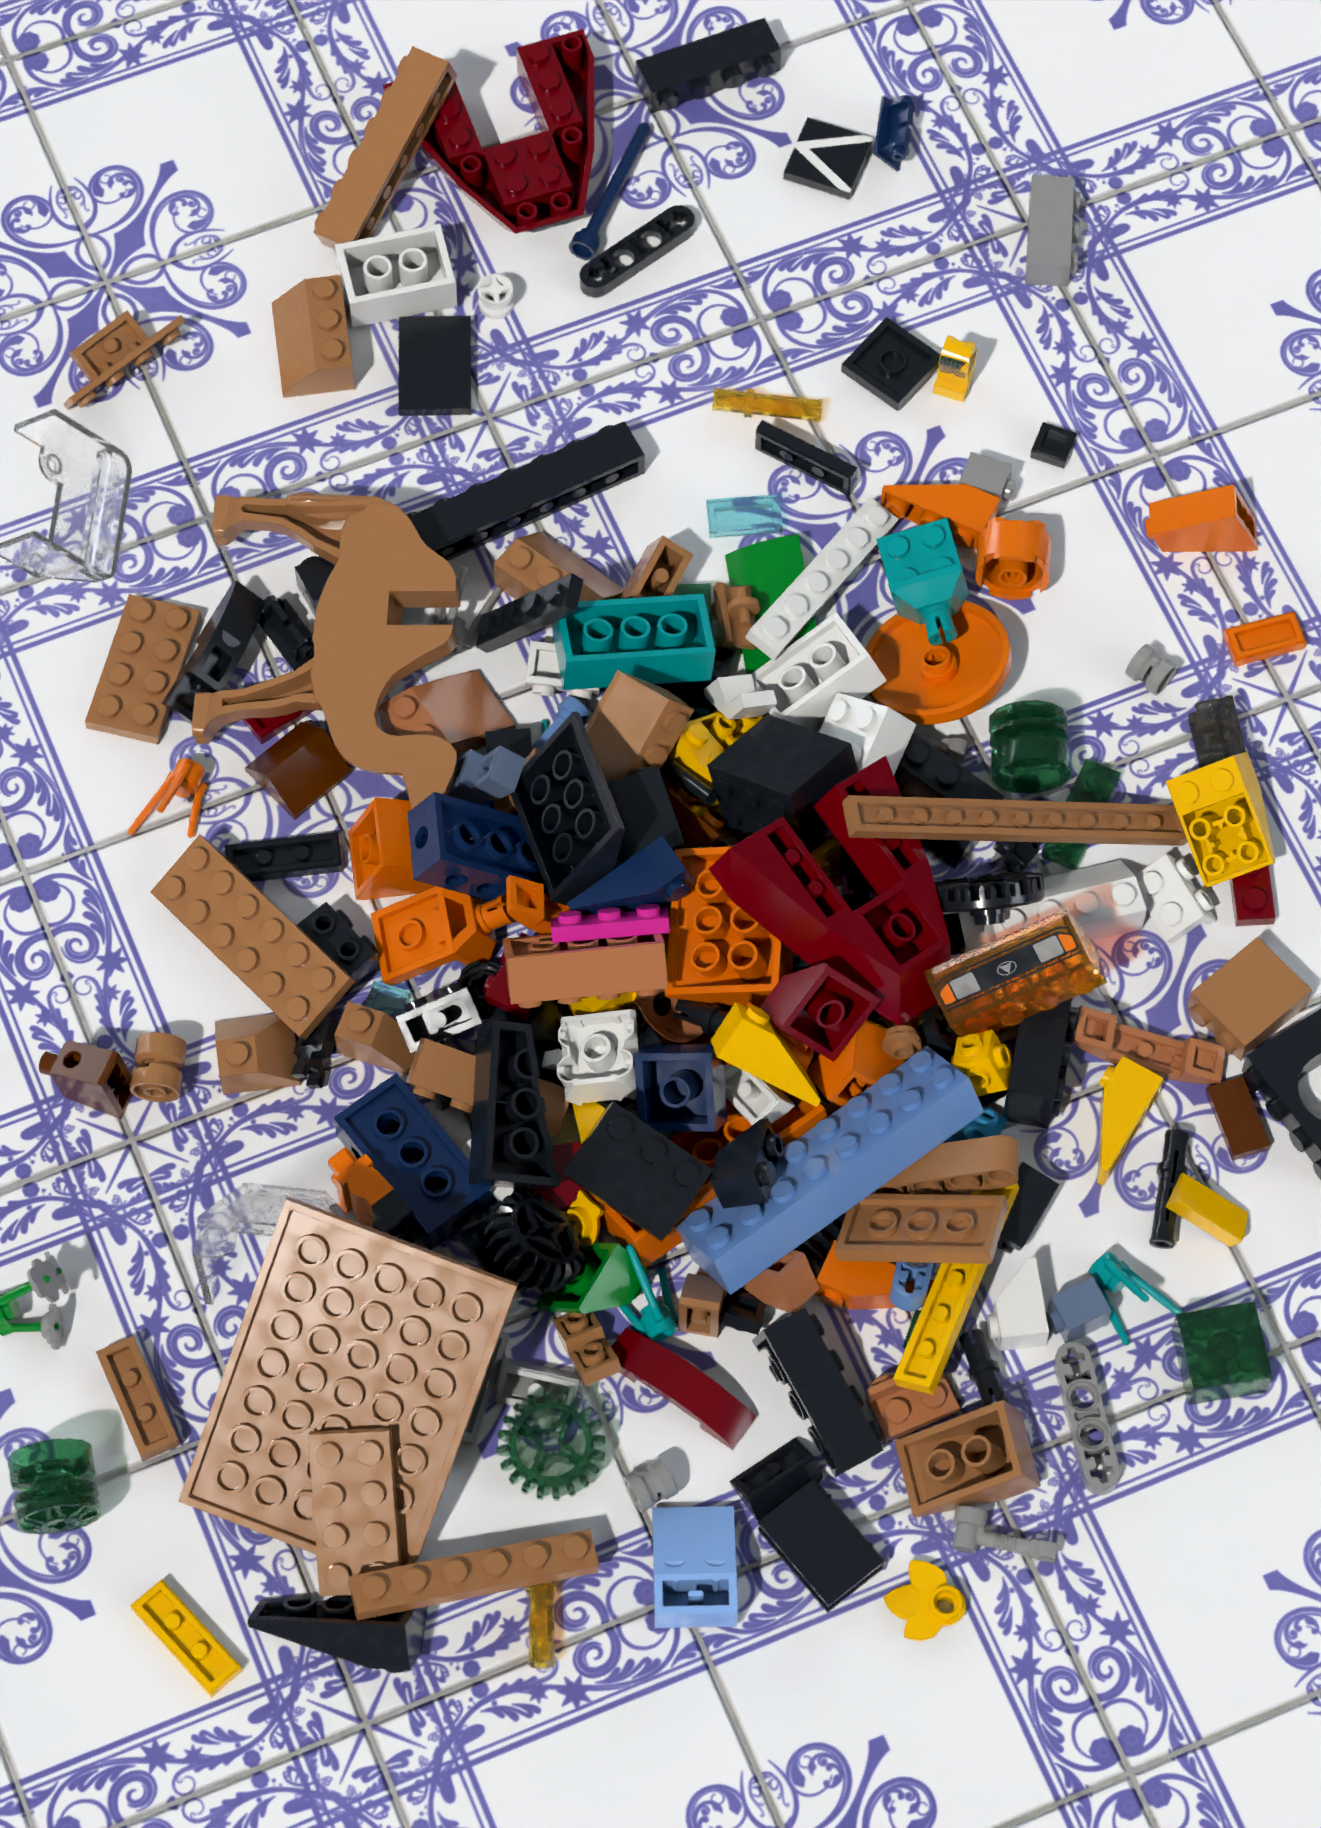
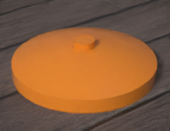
M964 601L958 612L951 615L958 633L957 637L947 643L943 628H939L943 644L932 645L927 638L925 623L919 625L898 616V614L894 615L874 633L865 649L887 680L869 694L871 699L876 704L890 707L915 724L923 725L954 721L977 711L1000 691L1011 669L1012 651L1004 626L994 614L984 607Z

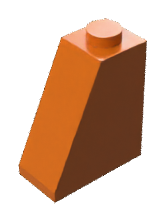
M1234 484L1149 503V518L1145 519L1146 533L1150 540L1154 539L1162 552H1251L1258 550L1256 518Z

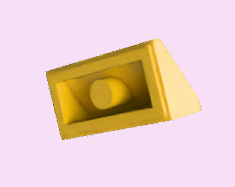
M1181 1173L1165 1207L1229 1247L1241 1243L1245 1235L1248 1212L1187 1174Z

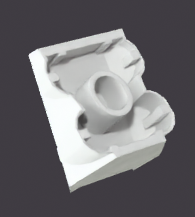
M626 1009L562 1017L560 1019L561 1027L558 1030V1041L562 1045V1059L557 1064V1076L564 1085L565 1101L582 1106L583 1103L627 1098L635 1100L637 1095L634 1053L638 1051L636 1011Z

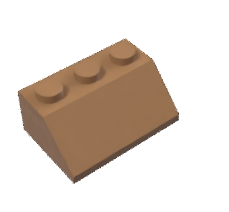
M340 275L304 279L271 303L283 398L353 390L355 386Z
M541 531L517 538L494 562L495 586H500L502 591L515 600L571 573L584 579L579 602L619 599L624 590L623 587Z
M617 670L585 727L605 780L615 781L642 767L651 768L658 765L659 770H661L694 709L669 690Z

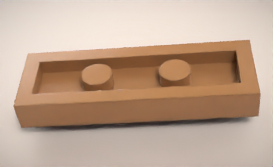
M134 1336L96 1351L142 1461L180 1446Z

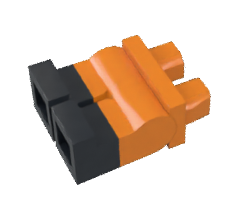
M344 1147L328 1160V1165L334 1172L331 1179L337 1188L340 1206L347 1214L353 1210L354 1217L362 1225L370 1226L373 1229L410 1243L418 1240L413 1209L387 1180L374 1169L372 1160L366 1154L357 1159L347 1147Z

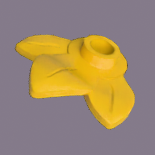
M920 1560L909 1562L910 1584L896 1588L884 1596V1602L892 1614L900 1619L907 1620L904 1637L914 1641H925L935 1637L943 1626H952L958 1623L963 1618L966 1610L964 1595L957 1588L948 1585L942 1569ZM942 1601H948L952 1604L953 1609L948 1613H944L939 1610L937 1605Z

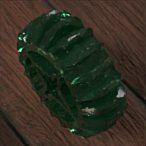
M543 1391L542 1398L544 1403L537 1404L535 1397L532 1394L528 1395L529 1409L525 1410L521 1404L516 1403L513 1409L519 1418L515 1419L507 1415L503 1418V1423L512 1430H499L497 1436L498 1439L509 1444L500 1445L496 1450L498 1456H510L500 1463L502 1471L516 1469L510 1475L509 1482L514 1485L520 1480L525 1479L521 1488L523 1494L527 1495L535 1485L538 1487L536 1491L538 1500L544 1499L546 1489H552L553 1500L559 1501V1488L566 1487L568 1495L573 1497L576 1495L573 1485L575 1481L585 1489L590 1485L589 1480L584 1475L585 1472L598 1476L600 1469L591 1460H605V1453L594 1449V1447L605 1445L606 1437L603 1435H592L602 1428V1423L600 1420L587 1423L594 1414L591 1407L585 1408L580 1413L577 1412L581 1405L579 1397H575L568 1406L565 1405V1392L560 1391L557 1402H551L549 1391ZM543 1416H561L551 1427L541 1429L534 1425L532 1427L529 1426L532 1421ZM572 1422L580 1429L585 1439V1449L582 1456L576 1453L574 1448L567 1444L565 1440ZM559 1434L558 1446L561 1450L556 1453L553 1450L552 1454L546 1453L544 1457L545 1448L543 1441L548 1438L550 1442V1438H556ZM520 1436L528 1439V1443L537 1449L531 1469L525 1466L518 1455ZM561 1462L568 1466L570 1464L575 1466L562 1475H542L554 1463Z

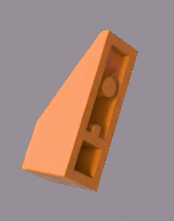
M834 1240L816 1279L820 1289L814 1295L819 1296L824 1304L833 1308H841L842 1306L850 1310L897 1308L890 1300V1289L896 1265L890 1262L837 1261L834 1251L837 1240ZM930 1279L926 1298H927V1296H928V1294H929V1291H930V1289H931V1286H932L934 1280H931V1279ZM907 1281L905 1292L912 1293L915 1282Z

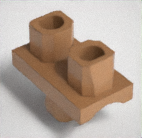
M717 582L713 586L715 601L711 604L712 616L718 621L719 634L715 637L716 645L735 652L740 648L754 650L756 646L749 642L745 636L756 623L755 615L760 611L759 600L752 597L750 586L731 587L723 582Z

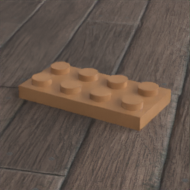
M129 594L85 719L86 728L159 744L170 709L161 703L185 667L201 620L200 610Z
M870 1194L846 1212L834 1248L837 1261L992 1264L1008 1210L1007 1199L1005 1195Z
M392 1428L310 1431L308 1433L320 1596L351 1595L348 1584L349 1576L402 1566Z

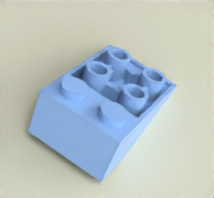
M734 1506L652 1508L655 1628L737 1627L738 1601Z

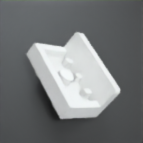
M530 641L525 687L532 688V694L554 696V691L569 692V695L577 700L587 701L591 700L592 695L599 696L600 688L563 690L555 644Z
M1164 854L1135 875L1145 906L1167 942L1173 944L1202 922L1211 925L1216 921L1210 911L1214 908L1211 899L1202 889L1197 890L1191 880L1195 877V874L1184 859L1178 860L1168 854Z

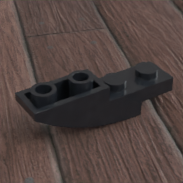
M237 580L233 581L195 641L199 645L161 704L192 725L195 693H215L224 689L256 629L264 608L263 599Z

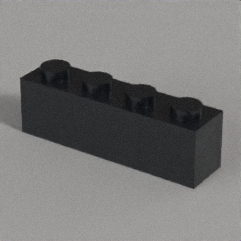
M764 17L636 60V83L651 114L661 110H670L678 104L693 99H703L711 93L726 88H735L746 81L758 77H768L774 72L779 71L781 48Z

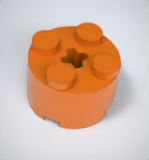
M994 517L988 520L987 527L978 536L975 569L976 583L980 587L981 583L988 587L989 594L994 597L1007 600L1030 598L1031 592L1039 588L1040 593L1044 591L1049 584L1052 547L1051 538L1046 532V525L1037 520L1026 522L1006 520L1002 517Z

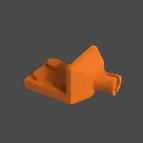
M435 886L371 913L382 981L389 986H394L454 960L466 966L478 960L479 963H488L496 944L494 931L497 928L516 922L507 913L506 894L499 895L497 898L486 903H481L469 895Z

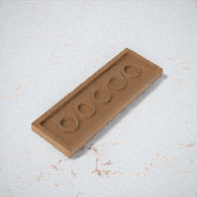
M200 834L150 891L300 1038L306 1040L356 982L207 838Z

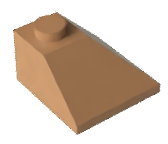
M276 1014L215 1021V1042L223 1095L301 1085L300 1078H294L291 1075L295 1063L298 1062V1057L293 1054L296 1046L295 1032Z

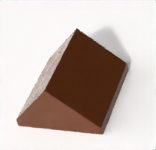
M304 722L299 723L245 767V771L294 820L352 774L323 728Z

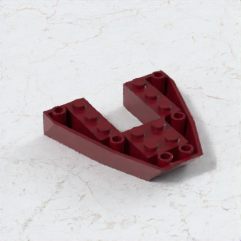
M583 29L516 48L517 73L541 133L482 149L455 81L419 147L450 184L505 230L517 234L584 214L594 154V55ZM392 83L383 85V93L387 87H391Z
M884 756L835 785L813 806L878 896L852 911L784 817L779 818L730 847L709 870L731 901L811 967L824 962L881 999L874 1008L876 1012L896 1025H904L941 1001L938 992L951 977L944 979L936 988L934 986L943 977L951 974V942L930 864L920 839L849 838L842 801L849 795L902 797L887 757Z

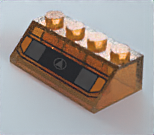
M1063 909L924 971L925 978L950 1028L959 1037L989 1030L996 1032L1007 1026L1017 1025L1027 1017L1043 1010H1051L1058 1006L1059 1003L1078 995L1090 993L1094 988L1107 983L1097 945L1067 909Z

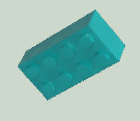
M704 594L580 601L576 613L553 623L552 632L563 690L608 687L617 670L652 684L707 681L712 679L716 651Z

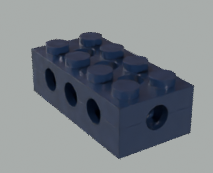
M433 792L408 812L413 880L489 901L497 898L499 895L506 894V878L509 875L544 884L519 816L437 792ZM544 884V894L548 895V892Z
M397 1073L333 1117L336 1136L357 1159L366 1154L372 1160L374 1169L387 1180L413 1209L417 1234L429 1250H433L493 1206L492 1187L469 1184L470 1161ZM387 1131H395V1132H396V1133L391 1134V1135H385V1134H384V1133L387 1132ZM414 1159L420 1160L418 1163L415 1164L407 1163L408 1161ZM436 1188L444 1189L442 1192L439 1193L430 1192L431 1190Z

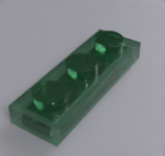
M1086 759L1066 802L1109 803L1120 780L1121 772ZM1046 842L1041 857L1068 869L1077 870L1089 843Z

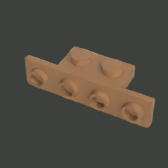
M128 310L69 354L90 382L69 397L63 405L67 410L76 403L80 408H83L98 396L94 390L103 383L111 387L126 375L122 369L133 362L138 367L154 354L150 348L160 341L166 346L181 334L178 328L185 322V319L180 315L152 337L148 338Z

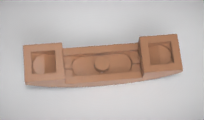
M1085 1006L1078 1008L1072 1043L1087 1053L1115 1065L1124 1056L1164 1079L1208 1085L1221 1083L1226 1052L1224 1046L1192 1037L1182 1042L1116 1023L1117 1016Z

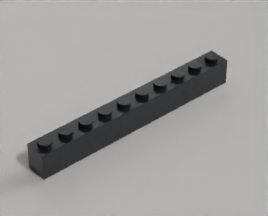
M625 421L616 425H607L592 436L583 440H573L558 451L539 455L531 463L517 469L505 470L497 478L485 483H476L461 494L451 498H442L427 509L418 513L411 512L406 515L412 521L423 542L445 560L449 561L644 474L645 454ZM311 556L302 561L300 565L295 566L297 586L314 617L316 616L317 605L326 581L335 567L334 564L320 556Z

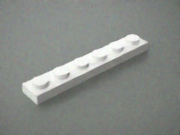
M870 497L753 625L745 638L774 661L878 546L876 539L886 536L899 519Z

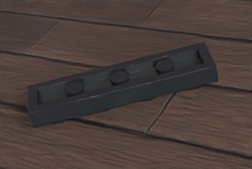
M571 573L484 614L477 628L479 635L476 647L489 653L576 613L584 579Z

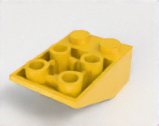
M718 711L687 722L669 756L713 789L707 765L765 716L728 720ZM698 799V801L701 804H703L707 809L719 805L718 799L712 805H707L702 800Z
M1248 752L1233 755L1166 781L1205 888L1275 863L1262 791Z

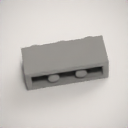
M1032 175L1029 193L1025 284L1068 287L1070 273L1077 272L1078 252L1071 250L1072 243H1078L1079 222L1073 221V213L1079 214L1081 193L1074 192L1075 177Z

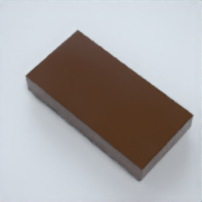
M1244 1077L1207 1086L1205 1093L1232 1161L1268 1151L1270 1142Z

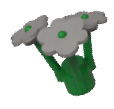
M47 1251L44 1253L46 1261L42 1262L38 1258L32 1261V1268L27 1271L28 1282L0 1294V1334L5 1336L14 1332L41 1331L43 1338L47 1340L48 1344H51L52 1349L58 1350L64 1330L62 1325L63 1313L56 1304L49 1305V1312L42 1316L39 1323H14V1319L20 1315L16 1298L34 1291L38 1297H45L49 1302L53 1303L59 1299V1289L64 1294L69 1293L62 1269L59 1267L55 1257Z

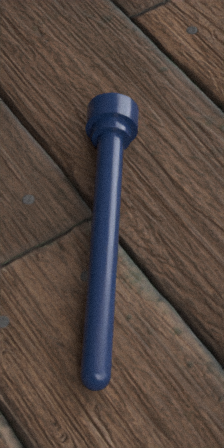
M640 123L586 228H582L574 234L569 244V250L577 258L585 261L595 258L600 248V237L598 234L651 132V127L648 123Z

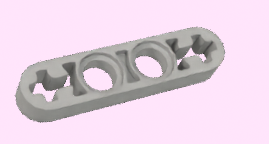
M1067 1342L1062 1344L1057 1350L1054 1359V1370L1082 1482L1091 1493L1106 1495L1116 1488L1120 1477V1467L1088 1348L1079 1342ZM1067 1354H1073L1076 1360L1082 1359L1079 1362L1077 1371L1079 1379L1072 1381L1073 1371L1071 1365L1063 1364L1066 1361ZM1077 1390L1088 1391L1092 1395L1093 1404L1088 1408H1078L1072 1403L1071 1394ZM1088 1427L1096 1428L1101 1432L1103 1441L1097 1446H1088L1082 1442L1080 1432ZM1101 1455L1100 1463L1103 1472L1111 1473L1108 1475L1106 1483H1101L1098 1477H1091L1096 1469L1094 1457Z

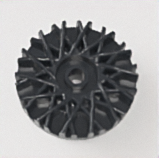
M1013 871L995 875L987 873L979 875L977 878L964 876L963 878L943 879L942 882H934L942 912H969L970 916H974V925L1005 922V913L1008 912V908L1042 901L1046 896L1043 873H1034L1033 871L1017 873Z

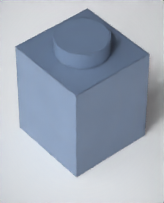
M1092 1277L1052 1295L1046 1317L1053 1333H1060L1064 1342L1067 1343L1108 1325L1112 1310L1095 1279Z

